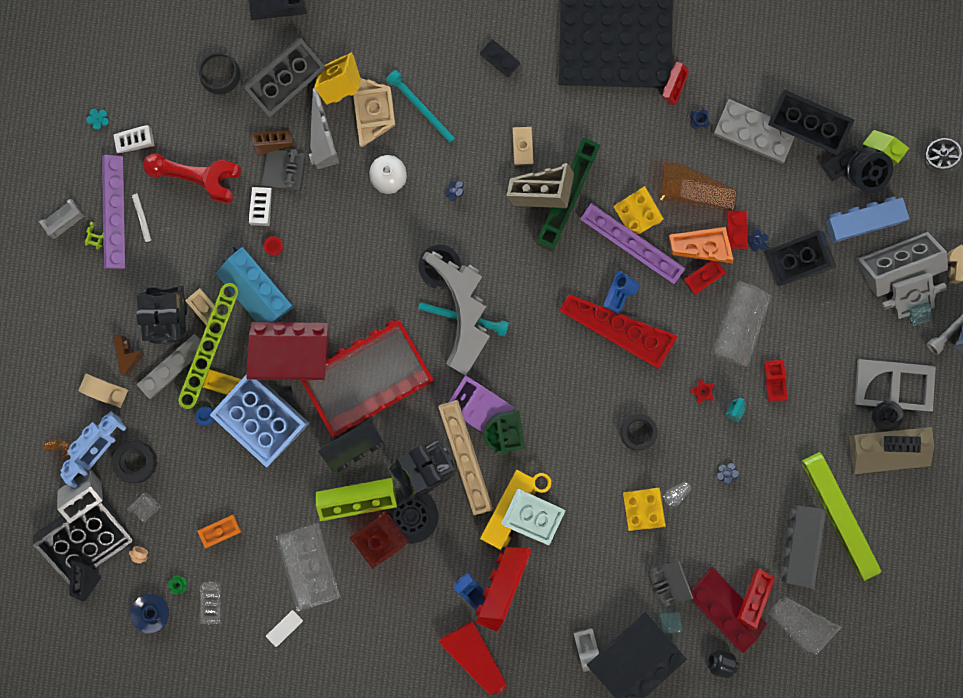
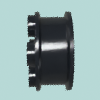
M863 148L849 159L847 178L853 186L860 188L866 193L878 192L891 180L894 169L893 162L887 154L875 148Z
M431 246L423 252L419 260L421 278L432 288H448L443 277L422 257L425 252L432 253L434 251L443 257L441 260L448 264L450 261L459 267L458 271L461 268L460 258L448 246Z

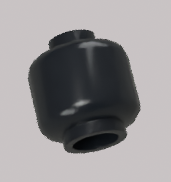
M716 650L708 658L707 666L715 676L730 678L738 670V662L732 653Z

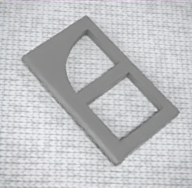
M858 359L855 405L876 407L877 403L884 402L866 400L864 396L873 378L883 372H891L889 401L896 402L905 410L933 412L936 367ZM901 373L926 375L924 405L899 403Z

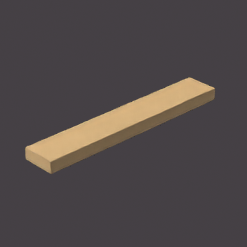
M456 400L441 404L438 407L473 515L492 511L493 507L459 402Z

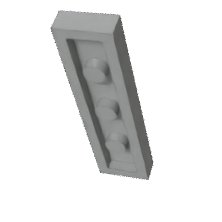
M196 334L192 335L143 378L137 386L149 399H152L192 364L201 339ZM203 344L206 350L209 349L205 344Z

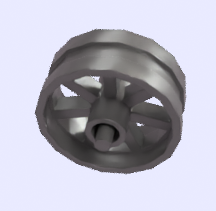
M941 138L933 141L928 146L926 163L930 171L939 175H947L959 168L962 161V151L956 141ZM956 150L959 156L950 154ZM931 152L937 155L935 157L929 158ZM938 160H939V163H938L937 166L932 163V162H935V161H938ZM949 160L957 161L954 164H951Z

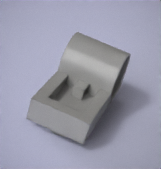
M592 628L573 633L583 672L590 671L587 664L599 654Z

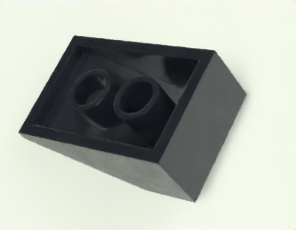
M820 230L765 251L778 287L837 267L825 233Z

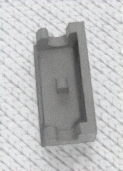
M72 199L67 200L68 203L51 216L39 221L50 237L57 238L85 217Z

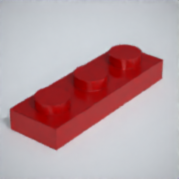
M760 568L754 572L737 621L752 630L758 627L775 580L773 576Z

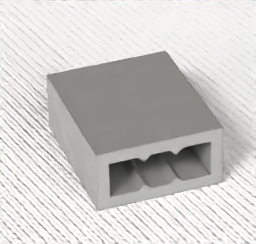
M91 469L86 471L88 473L86 476L81 474L74 479L77 484L76 489L66 484L58 490L57 510L69 523L103 501L102 482Z

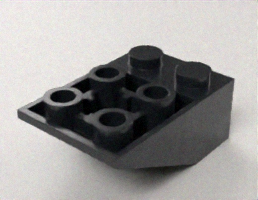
M249 0L251 20L307 14L306 0Z

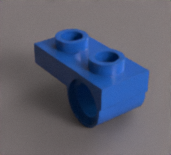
M617 271L603 307L620 314L627 296H633L637 293L639 289L638 282L625 273Z

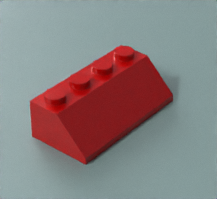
M506 547L504 553H499L496 563L499 564L497 570L493 569L489 578L492 581L490 588L486 586L482 598L485 599L483 605H478L475 613L478 616L477 624L498 632L511 605L532 551L531 549Z

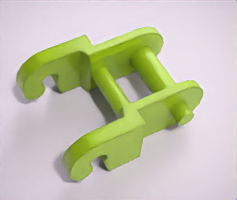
M90 222L91 226L87 228L86 232L88 235L84 240L85 246L91 244L99 250L102 247L103 234L100 236L93 234L94 222ZM91 238H98V242L91 241Z

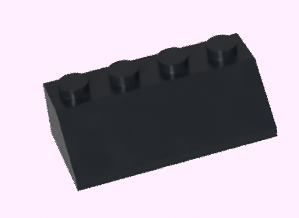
M782 90L771 114L768 126L839 155L855 120L787 90Z

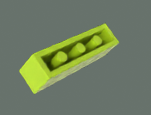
M392 478L316 492V508L320 521L397 507L396 491Z

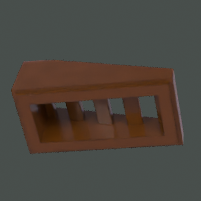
M290 130L251 134L257 156L294 145Z

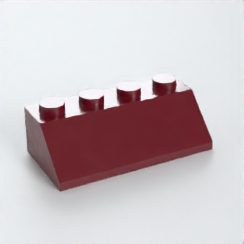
M713 567L690 588L693 599L690 600L742 654L759 638L767 625L760 618L757 629L752 630L737 621L744 600Z

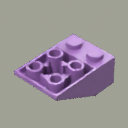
M467 376L463 378L449 401L458 400L465 422L484 433L485 426L492 416L498 413L511 412L514 409L512 405Z

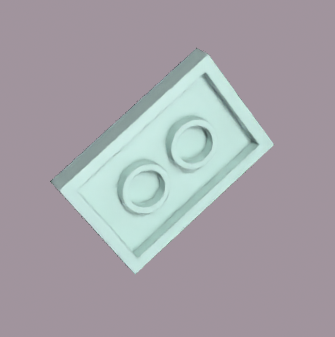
M517 489L501 524L550 545L566 510Z

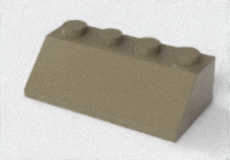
M932 427L849 436L853 474L931 466L934 452ZM884 436L921 437V453L884 452Z

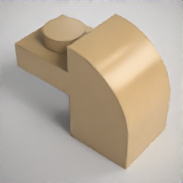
M960 245L947 254L948 264H951L947 272V276L950 277L949 283L957 284L963 281V245Z
M87 373L78 390L87 396L120 408L128 392L125 388Z

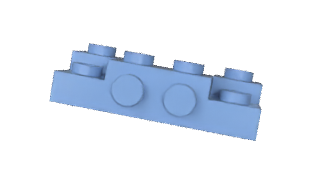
M110 411L101 419L99 425L92 422L83 430L81 436L70 445L67 452L71 458L63 464L60 470L62 472L60 476L66 484L76 489L77 484L73 478L78 473L86 476L88 473L85 469L89 471L111 443L115 442V438L111 433L116 427L123 431L126 429L118 415Z

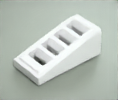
M149 125L114 134L117 153L155 146L152 129ZM141 134H145V141H142ZM135 135L138 136V143L135 142ZM127 137H131V145L128 144ZM120 138L124 139V147H121Z
M252 187L249 213L250 225L270 226L272 188ZM257 193H267V196L258 197ZM256 200L266 201V204H257ZM256 207L265 208V211H256ZM255 215H264V218H255Z

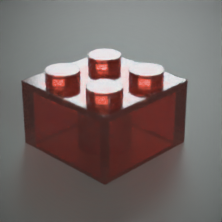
M386 510L349 537L372 569L400 551L409 542Z

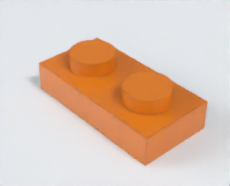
M234 514L198 530L205 549L242 532Z

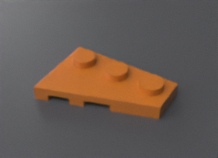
M726 227L669 235L672 255L733 264Z

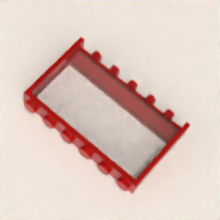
M400 320L388 322L383 330L379 331V329H376L369 333L370 337L365 340L360 338L352 343L353 346L349 349L342 348L335 352L336 356L331 359L328 357L325 380H301L333 438L434 382Z

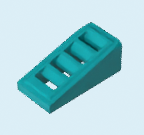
M742 398L732 400L725 417L738 423L746 410L745 400Z

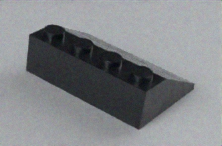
M104 497L102 502L71 523L61 515L33 535V546L69 586L72 559H76L95 569L134 541L129 531Z
M644 612L592 659L587 666L615 698H646L687 659L649 615Z

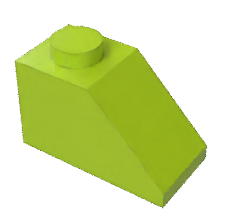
M873 130L862 144L864 148L872 147L887 154L893 162V167L899 163L910 149L894 136Z

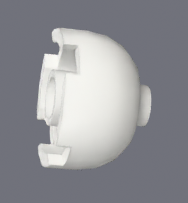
M384 155L372 163L369 176L374 188L381 193L391 194L396 193L397 190L405 185L407 172L403 162L397 157Z

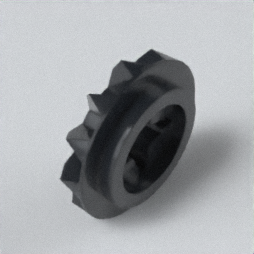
M884 400V402L877 403L875 409L872 410L871 418L879 429L890 431L902 423L904 414L899 404L894 401ZM883 410L887 412L891 411L890 416L892 421L887 418L883 419Z

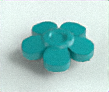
M96 109L90 110L91 116L86 118L89 125L93 124L95 130H99L101 125L107 126L109 120L105 118L107 116L105 110H100L98 113Z

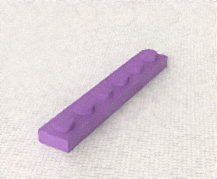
M103 155L104 269H125L123 156Z
M592 203L580 219L673 284H675L685 270V267Z

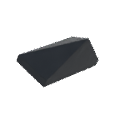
M72 559L69 595L82 602L86 601L101 579V576L87 564Z

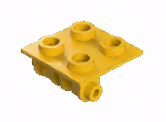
M645 186L614 205L624 226L637 235L661 223L664 219Z
M660 488L623 492L629 531L666 527Z

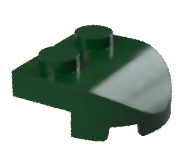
M519 410L498 413L488 420L484 429V441L487 447L497 454H506L508 451L525 449Z

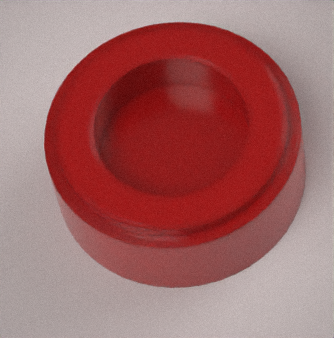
M276 236L268 237L264 242V250L271 256H277L283 251V243Z

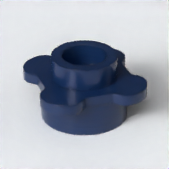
M707 110L691 112L690 117L693 121V129H698L699 127L708 128L710 126L708 121L709 112Z

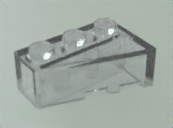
M780 598L767 611L807 655H817L842 628L789 598Z

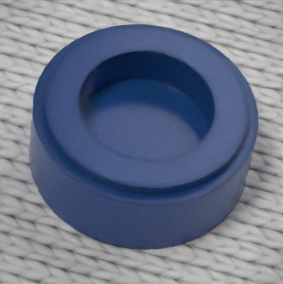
M206 406L200 407L195 413L197 423L203 426L212 424L215 419L210 414L214 410Z

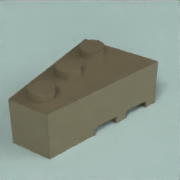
M565 163L562 164V167L555 169L547 168L544 172L536 174L532 172L510 178L506 196L514 206L567 208L574 172L569 164Z

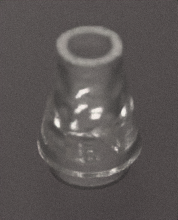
M683 481L679 485L665 491V495L662 496L663 500L671 508L678 507L692 488L686 481Z

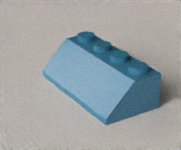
M243 247L229 257L216 272V275L224 284L230 282L238 287L237 300L256 322H277L294 308ZM227 286L231 293L235 295V289L232 286Z

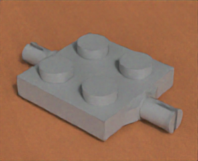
M930 273L922 274L892 284V300L882 302L881 304L883 310L895 307L896 317L898 319L919 313V309L912 310L923 306L926 307L921 308L920 312L935 308L934 299L936 293L946 291L947 286L945 283L934 286L932 275Z

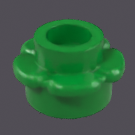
M179 575L173 576L172 580L168 582V588L172 594H182L187 589L186 579Z

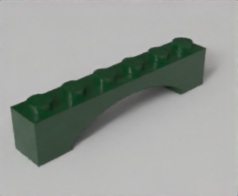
M583 137L571 164L574 177L567 208L552 207L536 245L554 252L598 154L600 144Z

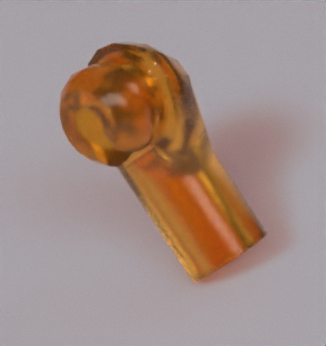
M57 439L45 442L43 447L45 451L62 449L64 455H69L67 451L72 443Z

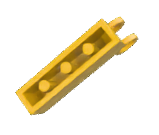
M516 470L480 539L500 550L503 546L506 548L511 540V537L508 535L512 529L503 526L501 523L517 489L533 496L536 491L540 493L546 492L551 487L550 477L547 474L538 473L532 478ZM543 476L547 479L548 484L545 489L540 490L535 486L537 477Z

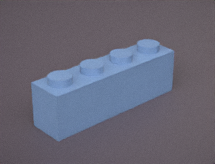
M894 196L885 199V203L882 204L873 202L867 204V208L861 210L859 207L849 209L847 214L842 215L841 212L830 215V218L825 223L831 242L835 243L908 221L909 215L903 198L896 199Z

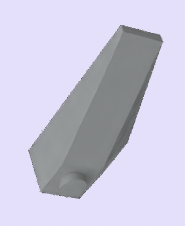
M313 88L310 143L312 153L309 154L311 164H315L317 169L338 164L339 160L320 95Z

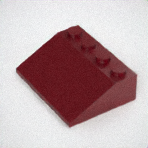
M252 322L248 344L247 380H325L330 345L329 323Z

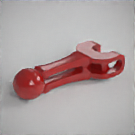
M150 154L143 162V169L148 176L159 178L165 175L166 177L191 181L206 188L212 200L222 203H231L233 200L232 192L221 187L222 181L226 178H238L242 170L239 165L225 160L216 161L209 167L186 166L166 160L160 154Z

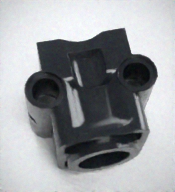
M173 286L169 289L145 287L142 293L137 294L138 309L136 317L138 325H141L143 341H149L154 344L173 343L181 340L187 332L185 320L187 302L185 301L184 286Z
M437 439L426 445L422 444L409 453L397 458L395 463L389 468L394 478L400 482L403 494L408 502L429 493L435 487L450 480L456 473L450 453Z

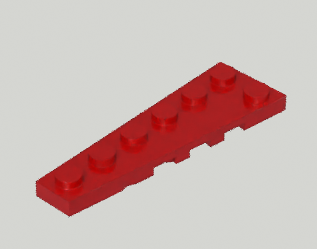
M570 294L559 312L656 369L660 368L678 337Z

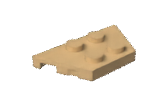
M361 78L359 90L353 96L360 147H364L394 127L395 118L391 88Z

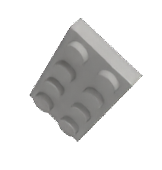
M730 99L726 103L713 134L781 164L785 162L795 138L792 135L768 126L770 116Z

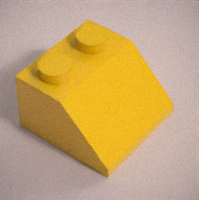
M351 52L325 64L326 69L318 75L314 87L327 105L332 102H339L348 95L356 94L359 90L361 78L353 53Z

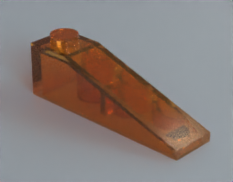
M663 163L659 200L734 210L736 190L682 164Z

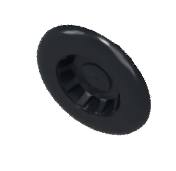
M403 491L397 493V507L385 510V524L388 531L394 538L404 543L414 544L426 540L432 535L438 524L439 515L435 502L428 494L411 500L413 501L412 505H408ZM416 502L419 503V504H421V506H420V507H417V506L415 505ZM402 504L405 505L403 509L400 508ZM424 508L426 513L423 514L421 509ZM426 516V522H423V517ZM420 524L423 525L421 529L418 528ZM415 528L416 531L410 532V529Z

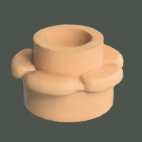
M135 546L129 552L131 560L135 563H142L148 559V551L142 547Z

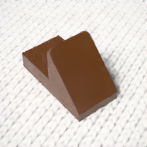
M123 336L113 337L120 375L129 376L144 355V352L129 353L131 350L129 340H126V337Z

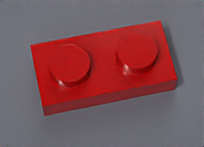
M676 62L671 70L668 84L663 90V98L670 105L676 106L689 74V70L683 63Z
M727 211V235L731 250H746L748 248L747 211Z
M710 261L683 281L695 296L725 275L726 272L718 261Z

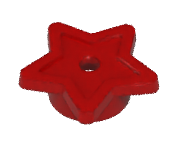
M699 379L697 387L691 389L690 392L697 396L698 404L705 399L713 401L712 390L715 385L705 384L702 379Z

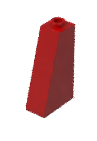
M474 620L439 639L440 645L489 695L492 693L497 695L505 690L504 687L507 686V682Z

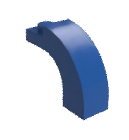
M469 573L461 577L453 585L455 591L475 611L479 604L483 605L485 600L482 598L484 588Z

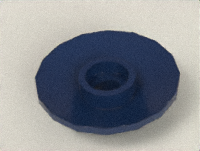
M145 594L137 598L130 610V619L133 625L144 633H155L161 630L167 624L169 618V607L166 601L155 594ZM150 609L154 610V616L148 614Z

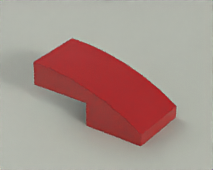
M784 360L765 361L764 373L768 402L787 401L788 393L785 381L787 376Z

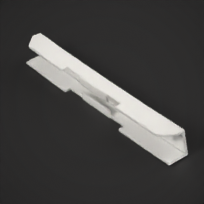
M138 193L132 195L145 242L151 241Z

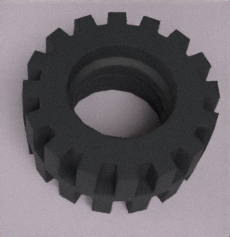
M884 436V452L921 453V437Z

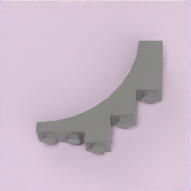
M434 251L432 253L425 252L422 259L433 266L443 277L456 305L457 335L453 350L446 364L466 376L490 337L485 334L487 331L485 328L478 324L475 326L486 306L481 304L483 300L474 294L470 297L482 276L477 274L479 270L471 265L468 267L462 265L458 271L459 267L450 261L448 264L441 260L443 257Z

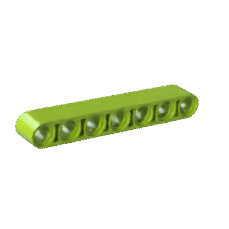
M234 283L224 284L218 295L179 396V404L185 409L192 408L195 405L238 296L239 290ZM227 286H232L235 289V295L232 297L226 296L224 289ZM221 304L226 305L228 313L224 315L218 313L217 307ZM214 322L219 323L221 331L213 332L210 325ZM205 341H212L214 348L206 350L203 346ZM198 359H205L207 366L205 368L198 367L196 363ZM191 377H198L200 384L198 386L191 385L189 381ZM186 394L191 395L193 402L190 404L185 403L183 396Z
M818 452L802 460V466L859 578L864 582L880 574L881 569L822 454Z

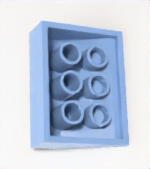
M246 375L210 414L212 418L266 467L310 424L265 381L247 380Z

